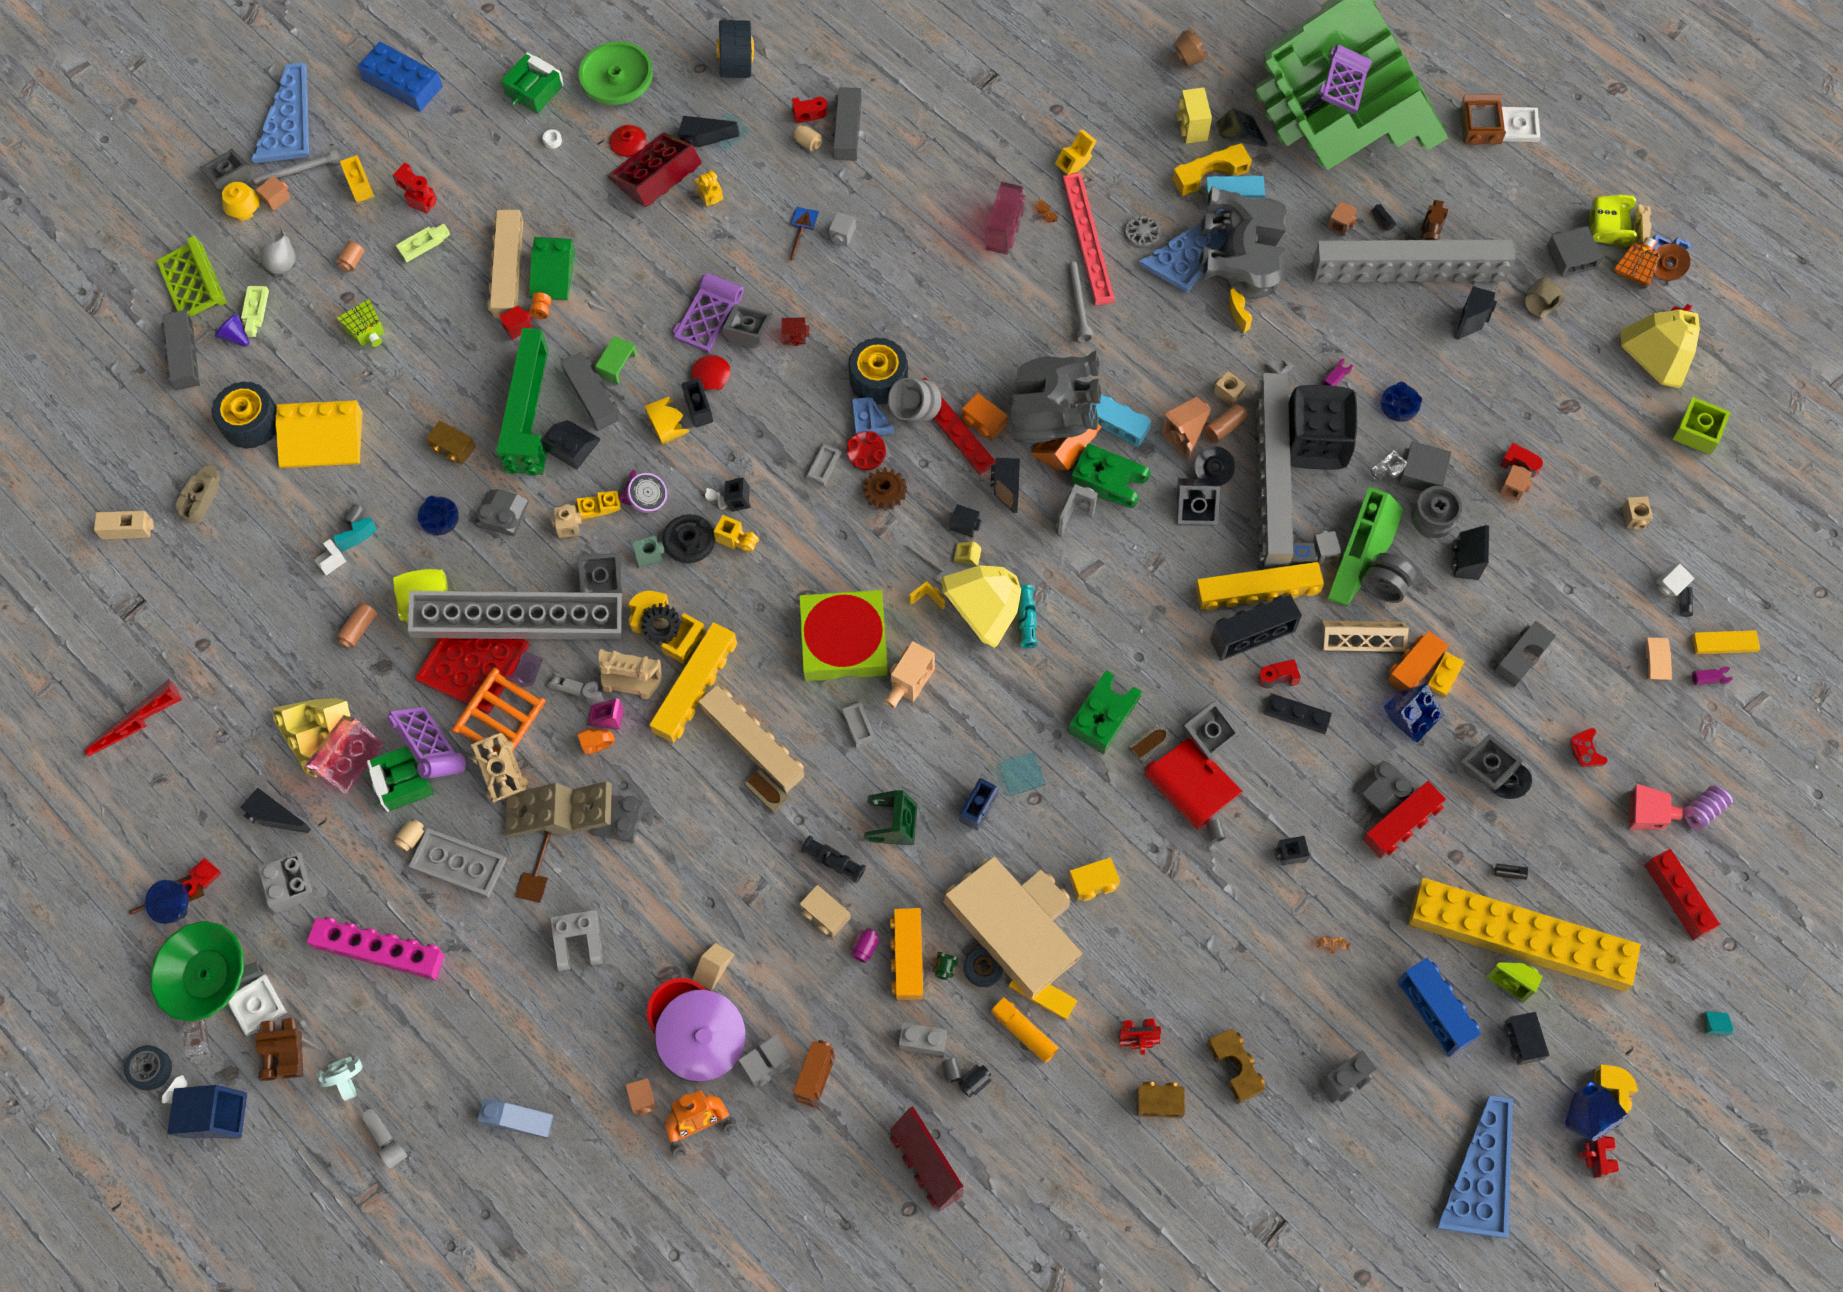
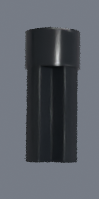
M1317 94L1301 105L1305 115L1327 102L1321 99L1322 95Z
M1381 204L1375 205L1371 210L1387 231L1393 229L1396 226V222Z
M1685 587L1680 592V615L1682 617L1693 615L1692 587Z
M1496 864L1495 876L1527 880L1528 867Z

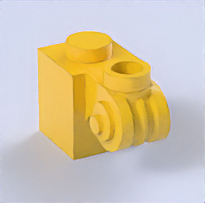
M712 170L694 179L696 191L706 207L716 204L723 199L722 188L717 182L716 173Z
M722 515L714 530L716 542L732 549L738 547L745 552H753L754 547H756L759 538L753 532H743L741 522Z

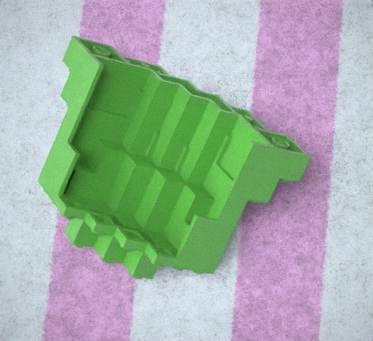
M1328 0L1321 5L1322 10L1264 47V65L1269 74L1272 72L1273 74L1256 84L1257 91L1255 95L1260 102L1264 101L1266 105L1264 108L1265 114L1270 122L1274 121L1276 124V136L1281 143L1285 142L1289 146L1306 135V143L1311 151L1315 150L1318 154L1316 159L1321 167L1325 165L1327 170H1329L1384 134H1386L1390 143H1395L1397 147L1416 137L1420 146H1425L1427 150L1448 139L1445 128L1437 117L1429 98L1373 0ZM1339 44L1372 60L1356 114L1329 102H1325L1307 115L1304 114L1301 105L1319 94L1321 85H1325L1330 66L1328 53L1332 46L1336 47ZM1335 66L1339 73L1343 72L1341 68ZM1352 74L1355 80H1360V77ZM1346 76L1342 77L1345 83L1349 82ZM1336 78L1332 79L1335 85H1339ZM1353 86L1349 87L1352 93L1356 92ZM1339 89L1342 95H1347L1343 89ZM1333 91L1328 92L1329 95L1336 97ZM1350 99L1346 100L1348 104L1353 105Z

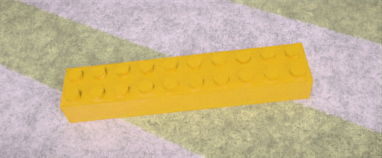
M1422 878L1417 885L1408 925L1623 992L1633 986L1641 944L1427 878Z

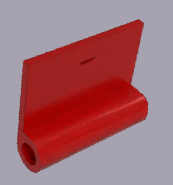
M1189 738L1157 762L1151 761L1144 768L1146 771L1144 776L1197 831L1203 828L1214 814L1243 792Z

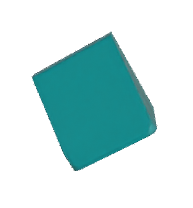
M1705 1012L1706 1034L1729 1036L1734 1033L1729 1013Z

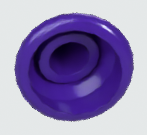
M233 314L215 333V338L242 346L249 345V340L239 314Z

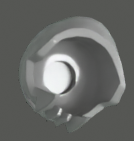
M280 228L281 233H279V236L276 234V237L270 231L271 244L264 246L261 243L259 244L263 266L267 271L277 275L288 272L296 260V254L290 240L286 237L282 228Z

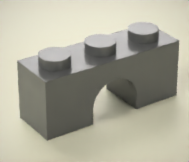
M1536 620L1531 627L1528 624L1520 633L1521 639L1519 641L1515 639L1508 647L1510 652L1507 656L1503 653L1496 662L1499 666L1495 673L1514 687H1516L1532 666L1524 658L1523 652H1530L1539 658L1556 637L1554 633Z

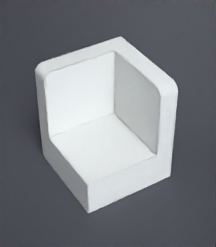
M330 539L323 543L327 551L315 559L316 564L325 575H328L346 562L341 552Z

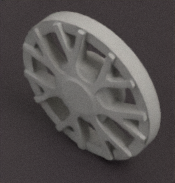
M1137 216L1127 223L1125 235L1131 244L1138 247H1149L1160 239L1161 227L1155 219L1149 216ZM1142 220L1148 221L1147 224H1142ZM1137 222L1139 225L1135 226L1133 223ZM1154 224L1156 227L1150 228L1149 225ZM1128 230H1136V232L1129 233ZM1151 232L1158 233V235L1154 236ZM1136 236L1139 238L1138 242L1134 240ZM1149 238L1150 242L1145 243L1144 239Z

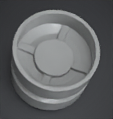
M902 378L891 387L888 403L891 412L897 418L926 422L933 419L939 412L941 394L938 387L930 381Z

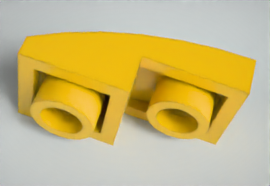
M1232 288L1228 298L1230 312L1239 328L1246 332L1250 329L1252 317L1247 310H1244L1246 301L1243 295Z
M617 491L597 492L596 497L577 498L576 500L577 510L581 513L582 519L595 518L621 510Z

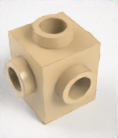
M565 504L555 507L552 525L553 528L556 527L559 538L580 536L579 524H582L581 513L576 511L575 505Z

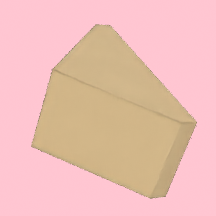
M715 943L701 956L693 980L701 984L705 989L712 991L733 958L734 953Z

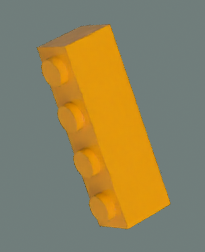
M921 908L894 909L895 916H890V928L895 929V937H891V951H895V959H891V972H896V980L892 981V994H896L897 1001L923 1000Z

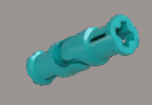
M1028 584L1020 585L1021 594L1017 610L1018 628L1021 631L1020 647L1034 648L1038 646L1035 636L1037 621L1036 605L1033 602L1034 586Z

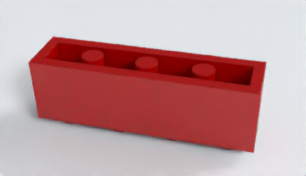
M1427 781L1367 832L1363 841L1380 858L1386 854L1391 856L1398 849L1396 846L1401 841L1407 842L1414 835L1412 833L1413 830L1416 828L1422 829L1429 822L1428 817L1432 814L1437 816L1444 809L1442 805L1446 798Z
M1671 848L1651 858L1644 865L1693 941L1712 932L1721 925Z

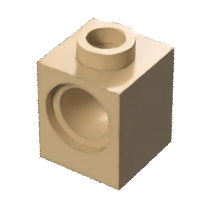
M1228 371L1224 376L1220 375L1214 382L1215 389L1213 394L1232 407L1244 395L1247 385Z
M1648 496L1627 498L1622 506L1626 528L1644 529L1653 519Z

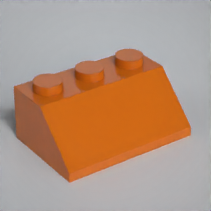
M1098 423V430L1088 429L1087 432L1073 438H1058L1037 443L1030 453L1055 470H1069L1074 466L1077 458L1084 452L1087 444L1096 437L1101 426Z

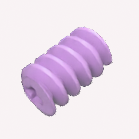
M1711 785L1700 796L1696 797L1689 806L1684 808L1683 816L1693 829L1701 831L1704 829L1703 826H1708L1710 821L1715 820V816H1719L1721 811H1725L1727 806L1732 805V797L1723 788Z

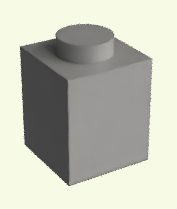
M837 212L829 228L830 240L836 244L848 246L856 229L855 217Z
M1321 531L1315 534L1312 543H1314L1315 550H1318L1319 565L1338 562L1341 549L1336 532Z

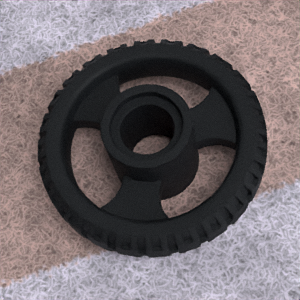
M695 514L678 516L665 527L662 536L664 549L673 560L680 563L691 564L701 561L713 550L715 545L714 529L701 516ZM684 523H696L695 527L691 525H685L681 527L679 531L675 529L676 527ZM703 533H708L706 546L701 551L697 550L700 546L699 536ZM687 537H693L692 540H685ZM679 541L682 550L687 552L686 555L674 551L670 542Z

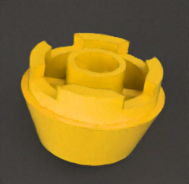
M243 182L230 183L223 189L222 209L227 215L237 218L239 221L252 218L257 207H260L258 193Z

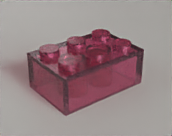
M1001 181L986 228V250L1008 255L1009 249L1014 247L1016 239L1014 235L1015 232L1018 233L1019 219L1023 217L1025 211L1026 195L1023 194L1024 186Z
M343 715L306 763L305 767L334 790L347 794L367 768V761L373 759L385 743L355 718Z

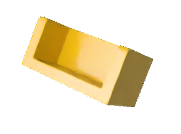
M358 155L341 160L340 164L356 202L359 203L375 197Z
M685 613L681 615L682 624L679 627L677 636L673 637V640L668 644L662 643L661 645L663 654L683 665L706 632L702 622Z

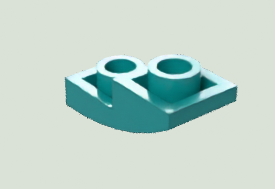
M371 517L362 518L357 522L351 523L352 531H343L333 536L340 552L358 545L377 530Z

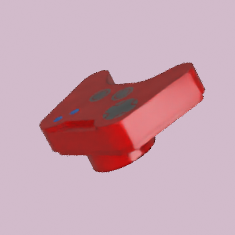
M1594 728L1578 733L1570 739L1573 756L1581 767L1604 766L1608 762L1605 756L1598 754L1595 750L1592 740L1597 732Z

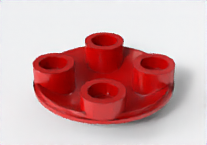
M707 355L695 362L691 373L693 380L701 379L704 389L721 390L729 380L731 370L724 358L717 355Z
M874 431L859 432L848 441L847 457L856 468L872 470L880 466L884 461L886 445L883 439Z

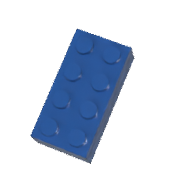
M381 41L377 43L357 66L363 81L419 112L424 109L443 87L438 72Z
M1427 957L1406 970L1397 983L1446 1054L1451 1057L1470 1045L1481 1035L1480 1027L1466 1013L1467 1009L1464 1003L1459 999L1457 1000L1452 993L1453 988L1446 980L1444 981L1440 976L1438 966Z

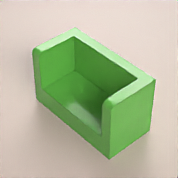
M614 336L595 366L600 377L618 385L620 382L618 373L628 357H635L637 355L635 344Z

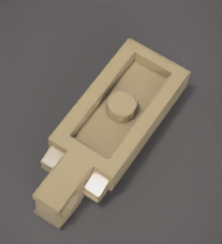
M1639 204L1635 208L1636 221L1633 223V231L1637 234L1634 243L1642 246L1645 238H1650L1651 210L1650 206Z

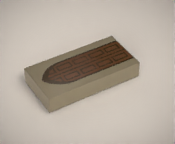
M760 769L744 783L745 787L773 814L789 801V797Z

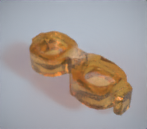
M1039 198L1037 211L1040 214H1045V221L1049 223L1056 222L1058 216L1050 211V205H1047L1042 198Z
M1324 936L1317 940L1316 948H1319V946H1331L1330 953H1335V946L1346 948L1350 951L1351 944L1343 938Z

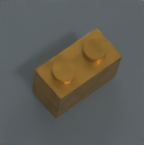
M440 420L426 437L429 449L433 453H440L450 462H457L461 465L465 463L476 448L472 437Z
M1143 1082V1085L1138 1086L1137 1117H1184L1185 1087L1173 1082L1165 1083V1086H1156L1155 1082Z

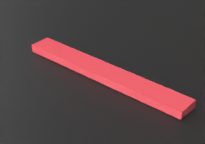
M1081 173L1062 176V181L1095 306L1114 303V295Z

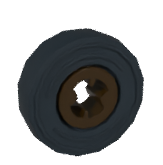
M984 947L974 949L967 955L964 962V972L967 979L978 987L994 985L1000 980L1003 973L1001 965ZM982 962H985L990 969L981 972L978 964L982 965Z

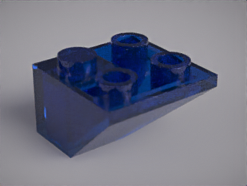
M1426 683L1396 693L1384 706L1391 722L1417 743L1445 715L1429 685Z
M1592 1081L1574 1093L1565 1125L1572 1131L1594 1142L1601 1139L1604 1134L1613 1128L1619 1127L1624 1121L1629 1119V1116L1605 1087Z

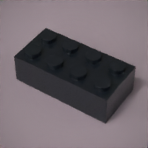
M1291 594L1287 596L1280 595L1267 604L1264 602L1259 603L1254 609L1249 611L1241 610L1231 618L1224 617L1219 619L1215 623L1210 641L1222 661L1296 632L1302 614Z

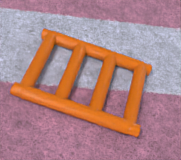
M494 667L468 703L451 731L456 734L461 733L475 743L485 739L464 726L472 715L510 739L515 750L543 708L546 700L541 697L539 699L500 675V671ZM496 681L532 704L533 707L526 716L490 693L488 689L492 683ZM482 698L522 722L516 733L476 708ZM494 745L492 748L493 752H497L499 756L501 748Z

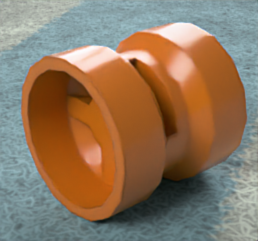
M534 293L531 300L533 304L530 306L529 314L536 319H546L549 314L548 307L551 305V297L544 293Z

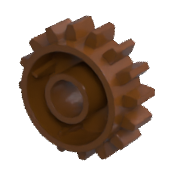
M884 467L883 472H880L877 468L875 475L870 472L869 479L865 478L864 498L865 500L869 499L868 504L870 506L874 505L876 510L879 508L883 509V511L889 508L893 510L894 506L901 505V499L905 500L906 480L901 479V473L895 475L894 469L887 472V468Z

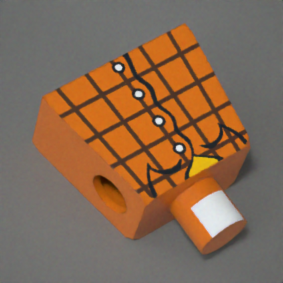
M1646 237L1642 246L1634 243L1618 263L1613 273L1648 287L1659 258V254L1652 251L1657 241Z

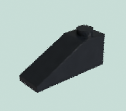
M683 116L678 135L680 140L690 143L694 147H702L739 137L740 131L738 123L735 121Z
M259 788L240 807L245 812L243 816L252 824L257 821L262 826L305 833L311 831L306 823Z

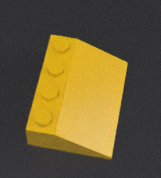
M357 400L277 404L276 433L279 467L293 468L360 464L363 412Z

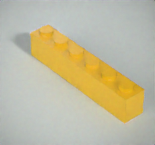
M1319 562L1197 579L1195 590L1200 610L1206 609L1211 611L1223 606L1232 608L1244 603L1252 605L1258 603V601L1267 600V602H1272L1274 598L1280 595L1287 596L1291 594L1293 599L1300 595L1314 596L1321 592L1324 582Z
M714 622L712 623L649 726L652 733L672 743L683 735L684 726L687 721L692 720L695 714L694 709L699 703L698 701L706 695L705 691L707 688L714 684L716 674L719 669H723L725 666L726 657L729 652L732 653L736 648L737 640L734 632Z

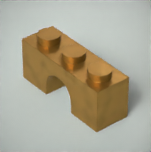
M1231 1028L1210 1038L1206 1044L1216 1063L1231 1060L1239 1068V1076L1231 1079L1227 1084L1237 1104L1239 1105L1262 1094L1266 1085L1264 1078L1260 1073H1256L1253 1067L1255 1062L1251 1054L1245 1052L1242 1046L1244 1041L1240 1033H1236Z

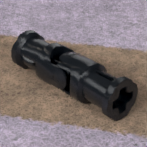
M811 835L807 837L802 845L801 853H807L815 857L817 862L834 869L839 874L844 873L853 878L855 883L859 882L865 872V865H859L850 860L849 856L841 855L839 851L831 846L823 845L813 840Z

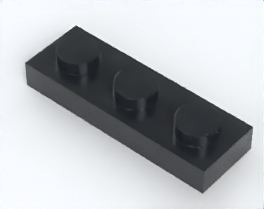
M1271 693L1264 715L1326 734L1332 713Z

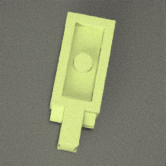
M445 224L436 228L427 227L400 242L396 247L405 261L409 262L439 245L450 235V232Z
M267 286L247 287L241 316L242 325L245 327L244 331L247 333V337H256L257 327H261L269 293Z

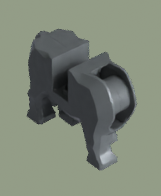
M1212 186L1208 193L1207 210L1223 209L1224 211L1216 214L1205 213L1201 222V236H1207L1214 231L1222 230L1226 231L1228 238L1225 244V252L1216 249L1211 250L1208 247L1202 249L1199 256V270L1203 271V280H1208L1215 275L1226 278L1237 292L1251 299L1263 298L1276 291L1277 285L1283 280L1285 248L1277 247L1276 245L1286 231L1287 211L1285 205L1270 198L1243 197L1237 192L1218 190Z
M1097 350L1092 351L1085 357H1038L1018 367L1017 378L1015 379L1018 395L1012 396L1013 404L1011 407L1012 435L1015 437L1016 442L1041 443L1058 438H1073L1082 435L1088 429L1098 430L1099 418L1096 405H1091L1090 402L1095 404L1101 403L1099 378L1093 379L1090 382L1076 380L1077 378L1090 375H1099L1100 362ZM1083 402H1087V403H1088V404H1085V405H1084L1083 407H1081V408L1074 409V408L1077 407V404H1078V403H1083Z

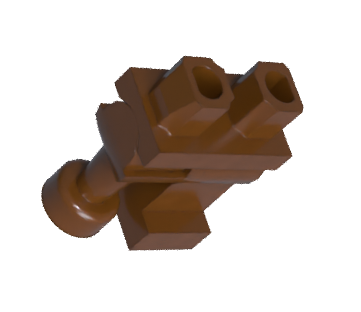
M1434 200L1433 204L1429 205L1421 227L1423 232L1420 240H1439V234L1448 214V209L1444 208V201Z
M282 1019V1030L275 1031L274 1021H261L259 1033H255L256 1050L262 1055L263 1069L258 1072V1080H275L277 1076L282 1079L304 1077L302 1032L298 1030L296 1019ZM278 1056L277 1070L272 1069L273 1057Z

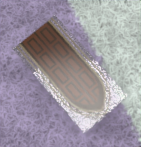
M1160 722L1131 743L1128 749L1142 764L1173 741L1174 736Z

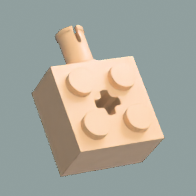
M914 641L909 647L906 646L901 654L902 659L891 668L890 682L892 683V690L884 700V703L891 708H896L902 696L914 702L935 669V653Z

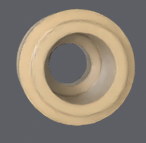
M800 125L794 132L796 142L810 151L817 150L822 144L821 135L808 126Z
M415 819L413 821L407 820L395 835L396 839L393 842L406 852L410 848L413 849L425 833L422 830L424 826Z

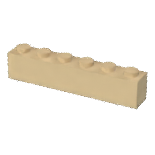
M497 210V218L493 220L496 232L492 235L494 250H491L493 266H490L492 283H489L491 299L487 301L488 310L492 312L493 318H499L500 315L518 306L523 218L520 210Z
M716 685L698 701L701 710L787 793L804 778V766L799 760H793L789 756V751L782 744L779 746L774 741V736L768 730L764 732L760 728L761 724L754 716L750 718L746 714L747 711L744 706L739 702L736 704L731 699L733 697L725 688L722 690Z

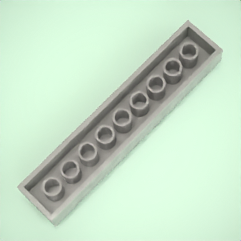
M1513 240L1318 241L1312 267L1314 282L1384 283L1390 281L1400 283L1406 281L1501 282L1506 281L1516 259Z
M1263 373L1262 380L1258 381L1257 391H1255V402H1258V408L1255 410V420H1258L1256 437H1259V443L1256 444V455H1259L1256 471L1260 473V478L1257 479V490L1260 491L1257 507L1261 509V515H1258V527H1261L1258 544L1262 545V551H1259V563H1262V570L1289 566L1293 556L1288 375L1282 373Z
M409 591L408 633L410 638L621 640L622 593Z

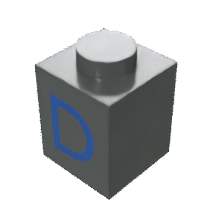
M1293 542V556L1289 566L1318 562V550H1315L1314 543Z

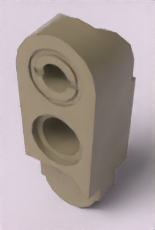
M207 465L201 468L196 476L192 475L177 499L176 509L187 523H196L204 517L220 487L219 481L221 477L215 466Z

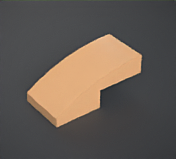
M1646 638L1648 679L1672 680L1669 639Z

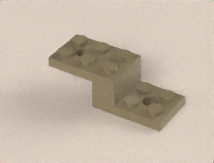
M605 781L577 789L552 783L524 790L521 793L510 796L506 800L505 836L512 838L541 830L558 836H564L611 825L612 783ZM594 802V807L589 811L590 805Z

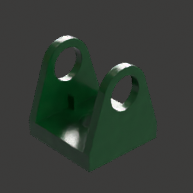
M904 790L869 795L867 802L871 805L894 807L892 828L865 832L864 839L873 843L914 845L918 804Z

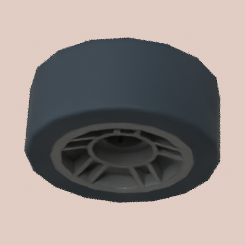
M150 1045L141 1046L132 1051L124 1065V1075L128 1082L146 1091L155 1090L164 1085L172 1071V1061L168 1054L158 1047ZM146 1066H148V1067L151 1066L150 1071L147 1072V1070L145 1069V1067H146Z

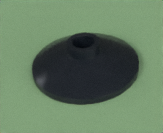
M1217 446L1209 447L1198 455L1195 461V472L1199 479H1218L1220 486H1222L1233 477L1235 461L1231 453L1226 449ZM1212 464H1218L1219 469L1213 471L1211 469Z
M1521 764L1504 784L1496 790L1491 789V791L1504 799L1520 798L1530 790L1532 775Z

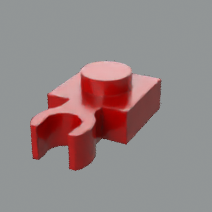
M204 857L189 872L192 878L184 881L180 887L184 891L186 887L192 886V889L187 893L191 897L195 895L200 885L206 889L222 873Z

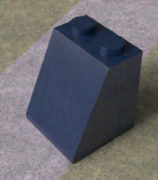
M219 1085L174 1088L167 1134L182 1138H241L247 1092Z

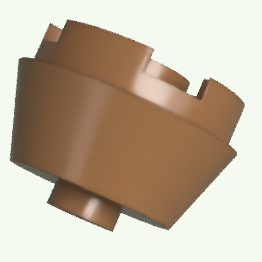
M1191 28L1187 31H1182L1173 43L1176 49V57L1180 62L1183 61L1186 66L1202 63L1203 59L1208 57L1207 51L1203 52L1202 41L1196 32L1192 33Z

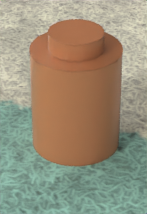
M348 241L336 260L338 267L345 272L354 271L365 252L359 244Z

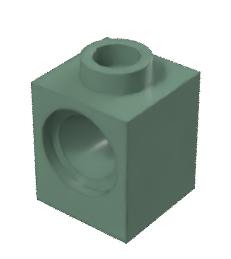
M656 535L632 542L639 568L663 562L661 554L665 553L662 542H657ZM649 549L654 550L651 553H645Z

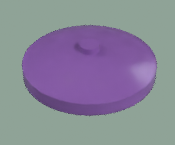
M708 990L688 991L674 998L661 1012L655 1028L656 1049L662 1062L674 1074L692 1081L712 1080L725 1074L739 1059L745 1043V1026L736 1006L725 996Z

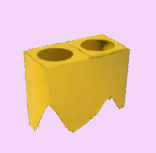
M669 396L644 406L662 445L690 432V429H681L682 425L678 422L683 417V414L678 411V408L667 406L673 401L672 399L669 400Z

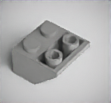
M301 852L258 866L268 906L275 913L298 906L312 893Z

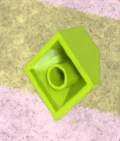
M1498 962L1485 977L1524 1003L1536 992L1543 976L1531 965Z

